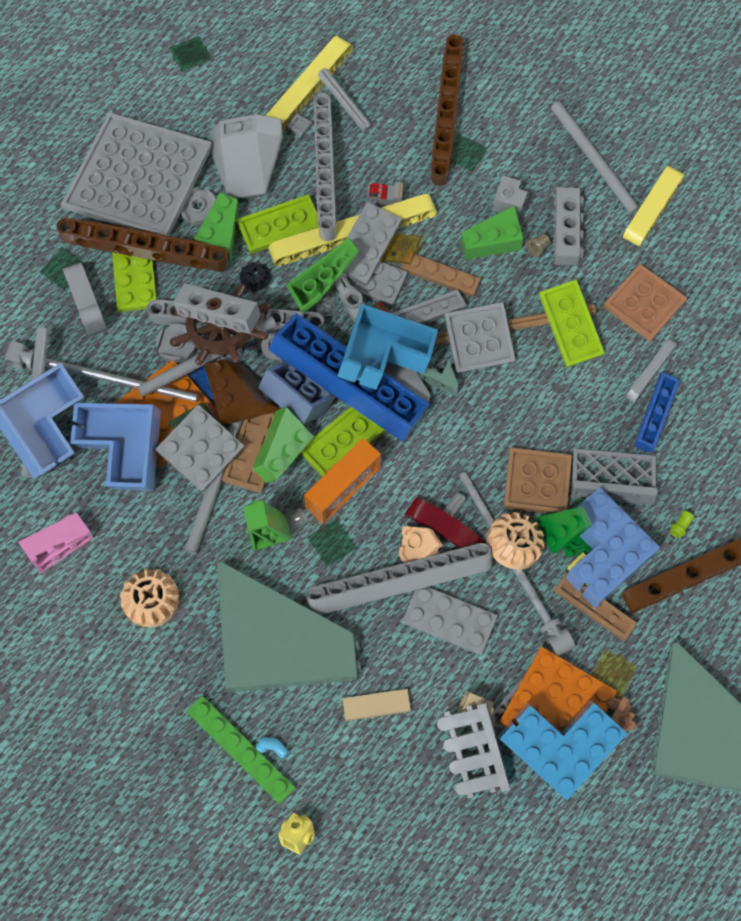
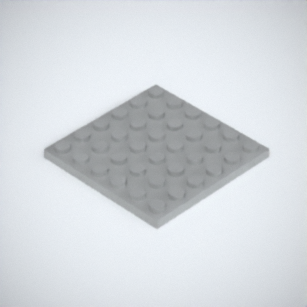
M109 112L69 187L61 206L63 209L125 228L169 236L213 147L212 142Z

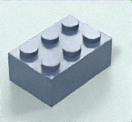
M285 361L267 369L258 387L267 397L276 402L281 409L287 407L303 425L326 414L335 398V395Z

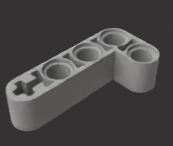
M82 263L63 268L87 335L107 329Z

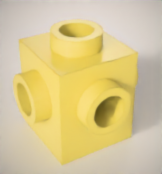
M292 813L290 818L283 822L278 836L282 846L300 855L305 847L312 843L315 832L312 821L308 817Z

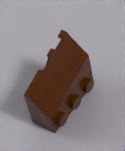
M225 359L204 364L212 397L222 426L280 410L276 402L267 397L258 388L260 383L246 366Z

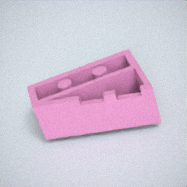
M75 513L66 516L63 520L18 543L41 574L94 537L79 515Z

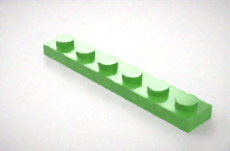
M203 696L186 711L279 805L296 789Z

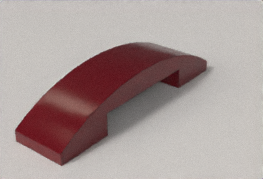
M417 497L404 513V515L419 525H425L432 529L435 533L457 546V549L479 543L486 544L478 535L457 519Z

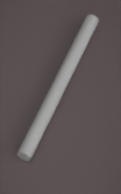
M561 102L554 103L551 110L629 214L636 213L640 209L638 204Z
M270 316L257 323L255 329L268 332L277 327L273 317ZM208 354L202 365L195 363V359L198 356L196 355L138 385L137 389L141 396L144 397L222 355Z
M38 327L36 330L31 381L45 373L48 328ZM22 463L21 476L33 478L28 469Z
M244 420L229 424L227 431L236 439ZM227 466L206 488L184 549L188 553L196 554Z

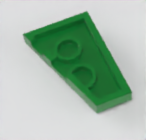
M584 506L535 517L540 529L544 533V538L552 555L561 552L592 526Z

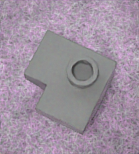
M502 176L494 198L492 211L500 213L512 206H515L516 211H522L528 191L519 189L521 185L520 180Z

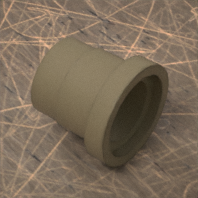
M544 233L535 238H530L526 242L527 250L535 257H539L543 250L550 245V239Z

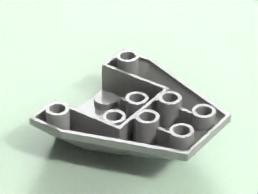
M254 114L220 121L210 132V142L213 145L211 154L228 196L238 200L267 194L283 139L281 119Z

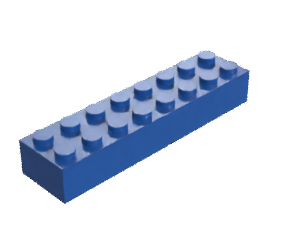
M297 313L274 335L269 348L270 352L402 442L420 422L430 403L384 372L377 390L359 384V380L352 382L337 377L346 346Z

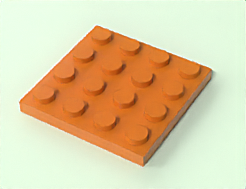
M170 361L144 382L177 366V363ZM187 375L165 385V387L198 394L197 402L155 392L142 397L138 389L134 388L114 403L147 404L161 409L158 446L198 404L217 422H220L214 405ZM157 452L156 465L161 467L167 461Z
M540 647L498 723L506 727L512 720L517 726L519 723L516 721L515 716L528 702L561 732L590 699L606 713L608 710L607 703L611 697L614 698L617 691L547 649Z

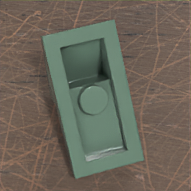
M450 362L447 363L442 374L431 367L426 368L424 374L420 373L422 382L451 395H457L459 385Z

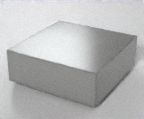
M296 113L287 124L286 129L302 138L312 126V122Z

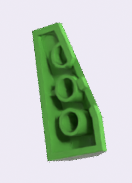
M350 237L286 284L302 313L324 296L359 253Z

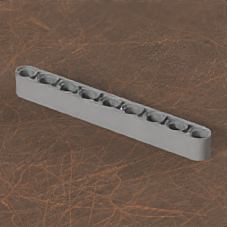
M320 93L314 97L318 229L322 240L332 241L337 235L332 110L330 96Z
M152 300L148 303L147 311L153 323L165 325L180 323L186 325V318L173 315L176 309L173 301ZM269 309L260 313V320L257 321L259 323L270 316L274 320H279L280 322L276 323L277 327L266 332L271 333L279 331L297 313L312 324L318 323L319 326L317 327L324 331V318L316 312L302 313L301 311ZM157 310L161 311L158 314H154V312ZM198 322L196 327H203L208 324Z
M479 543L318 585L306 592L309 609L322 615L490 570L493 566L491 549L489 545Z

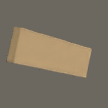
M407 689L342 698L346 721L411 712Z

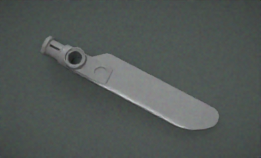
M342 273L333 283V286H336L340 293L339 297L344 304V310L355 322L361 303L364 304L362 301L363 297L355 287L350 285L347 280V274ZM355 300L357 304H350L349 301ZM386 362L384 373L429 402L430 393L416 371Z

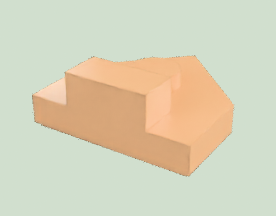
M403 526L402 546L399 548V557L403 563L437 555L439 554L438 549L443 545L430 528Z

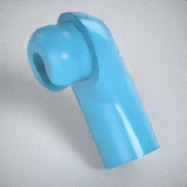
M262 737L256 744V749L260 753L273 750L281 759H284L290 752L276 738Z

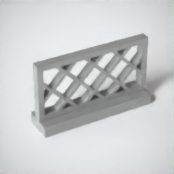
M573 449L570 498L580 499L582 496L587 499L600 487L614 502L654 505L657 497L656 456ZM577 455L586 456L590 461L583 466L577 460ZM603 457L607 458L610 463L603 467L597 460ZM621 459H625L631 465L624 469L617 462H619ZM641 461L651 462L650 468L646 471L638 464ZM594 464L600 471L592 475L586 468ZM613 465L621 472L615 477L607 471ZM632 468L641 473L636 479L628 473ZM583 472L590 479L587 481H577V475ZM604 474L610 481L608 483H601L597 478ZM624 475L631 483L622 485L618 479ZM645 477L651 483V487H643L638 482Z

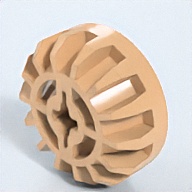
M513 512L511 515L504 513L499 519L497 518L489 528L486 538L493 558L501 565L516 570L532 566L542 555V550L545 547V542L542 540L544 533L542 530H537L539 524L537 522L530 523L528 521L529 516L524 515L520 517L518 512ZM512 523H518V524H521V525H523V526L513 527V526H511L510 524H512ZM507 528L511 531V532L508 534V536H507ZM528 530H530L531 534L533 535V542L529 539L530 536ZM526 543L530 545L529 547L523 548V546Z
M145 568L143 572L133 573L132 578L124 582L123 591L120 592L121 607L126 616L133 623L142 627H157L166 623L173 617L179 605V591L175 582L169 574H165L159 569L149 570ZM144 581H152L150 585H145L142 588L138 587ZM161 587H162V589H163V597H162V600L160 599V596H159V592L161 591ZM134 590L139 591L140 601L138 604L134 601ZM151 594L153 595V598H152V599H151V598L146 599V597H145L146 595H148V596H151Z

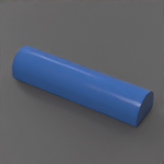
M664 372L659 374L634 442V446L637 449L645 452H653L655 450L679 385V379Z

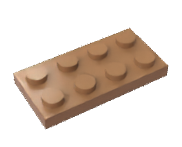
M274 413L244 420L237 438L244 445V448L227 465L222 478L224 483L262 494L266 482L252 468L261 445L265 442L267 430L271 427L274 419Z

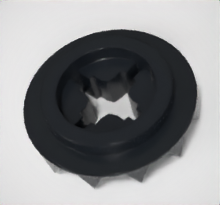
M258 261L256 263L249 262L248 265L242 267V271L239 273L241 284H244L246 289L251 291L264 289L271 280L270 269L266 267L265 263L260 264ZM257 270L259 276L256 277L254 282L252 275Z

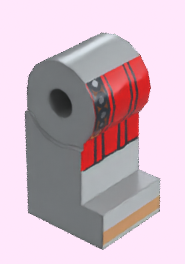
M378 183L370 184L367 190L366 201L373 205L384 207L401 202L403 183H395V186Z

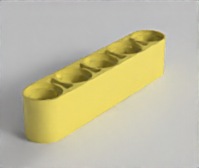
M670 166L665 168L623 235L624 239L641 247L642 241L644 242L650 233L651 227L655 225L660 217V213L663 212L669 203V198H672L685 174Z

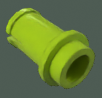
M683 511L676 523L670 526V533L676 538L685 536V531L694 520V516L687 511Z

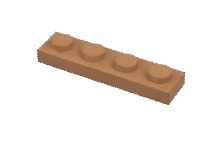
M411 252L407 253L401 266V270L407 271L411 275L454 291L458 290L459 293L474 297L481 278Z
M566 573L553 592L624 642L637 623L607 601H604L595 609L582 596L586 586L578 592L566 579Z

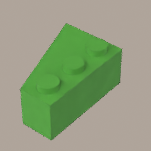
M220 192L194 238V241L226 249L229 264L232 261L237 228L236 219L239 216L238 200Z
M515 206L461 232L460 244L464 260L522 249L523 236Z
M287 407L275 411L271 427L268 428L265 442L261 445L252 468L266 483L278 480L314 437Z
M262 500L253 501L250 505L243 507L253 552L292 540L286 515Z

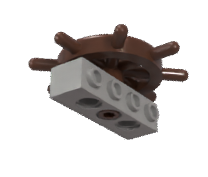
M184 283L173 302L176 307L175 315L186 318L187 333L172 338L171 343L176 346L190 340L200 350L195 359L197 365H202L208 354L222 355L228 353L233 362L238 363L240 362V356L237 350L243 347L251 337L262 340L268 338L266 332L256 330L255 326L261 316L260 313L269 310L270 304L265 302L258 305L257 302L242 298L246 290L244 284H240L234 294L212 291L207 286L201 288ZM198 322L208 324L196 329ZM230 331L237 332V334L231 337ZM211 332L207 340L200 337ZM218 336H222V338H223V341H216V340H217Z

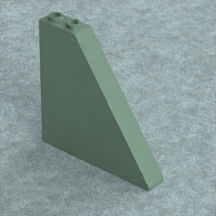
M217 562L225 688L227 693L357 680V674H361L360 660H355V653L359 652L358 639H353L352 632L222 562Z
M674 642L669 650L651 774L741 794V703L679 643Z

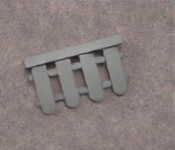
M487 699L478 701L477 708H473L471 704L466 706V711L451 714L450 710L444 711L445 716L439 718L437 726L442 731L449 730L451 735L450 738L444 741L443 747L445 751L455 752L457 759L452 760L449 766L452 773L462 774L463 780L456 784L457 794L462 796L468 795L469 799L474 797L473 793L487 789H490V793L496 792L495 787L499 786L501 792L509 791L511 783ZM478 722H482L483 729L479 730ZM471 724L473 732L457 736L455 728ZM488 743L489 751L485 752L483 744ZM474 746L478 747V754L463 757L461 750ZM494 765L496 772L491 773L489 766ZM484 768L485 775L469 779L467 771Z

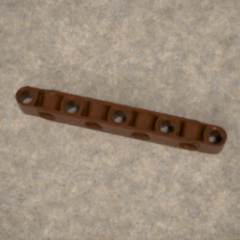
M456 34L448 36L443 56L431 162V181L438 186L447 183L451 166L463 55V39Z
M71 218L60 219L56 226L63 242L85 248L217 272L225 271L229 266L226 249L203 242Z
M741 538L622 592L621 595L630 613L638 612L740 566ZM724 554L730 555L732 561L726 560ZM686 571H692L695 574V578L689 577ZM649 588H655L658 591V594H651L649 592Z

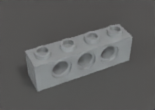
M556 188L554 208L555 265L577 266L579 259L583 258V247H580V242L583 241V230H580V225L583 224V213H580V208L583 207V196H580V188Z

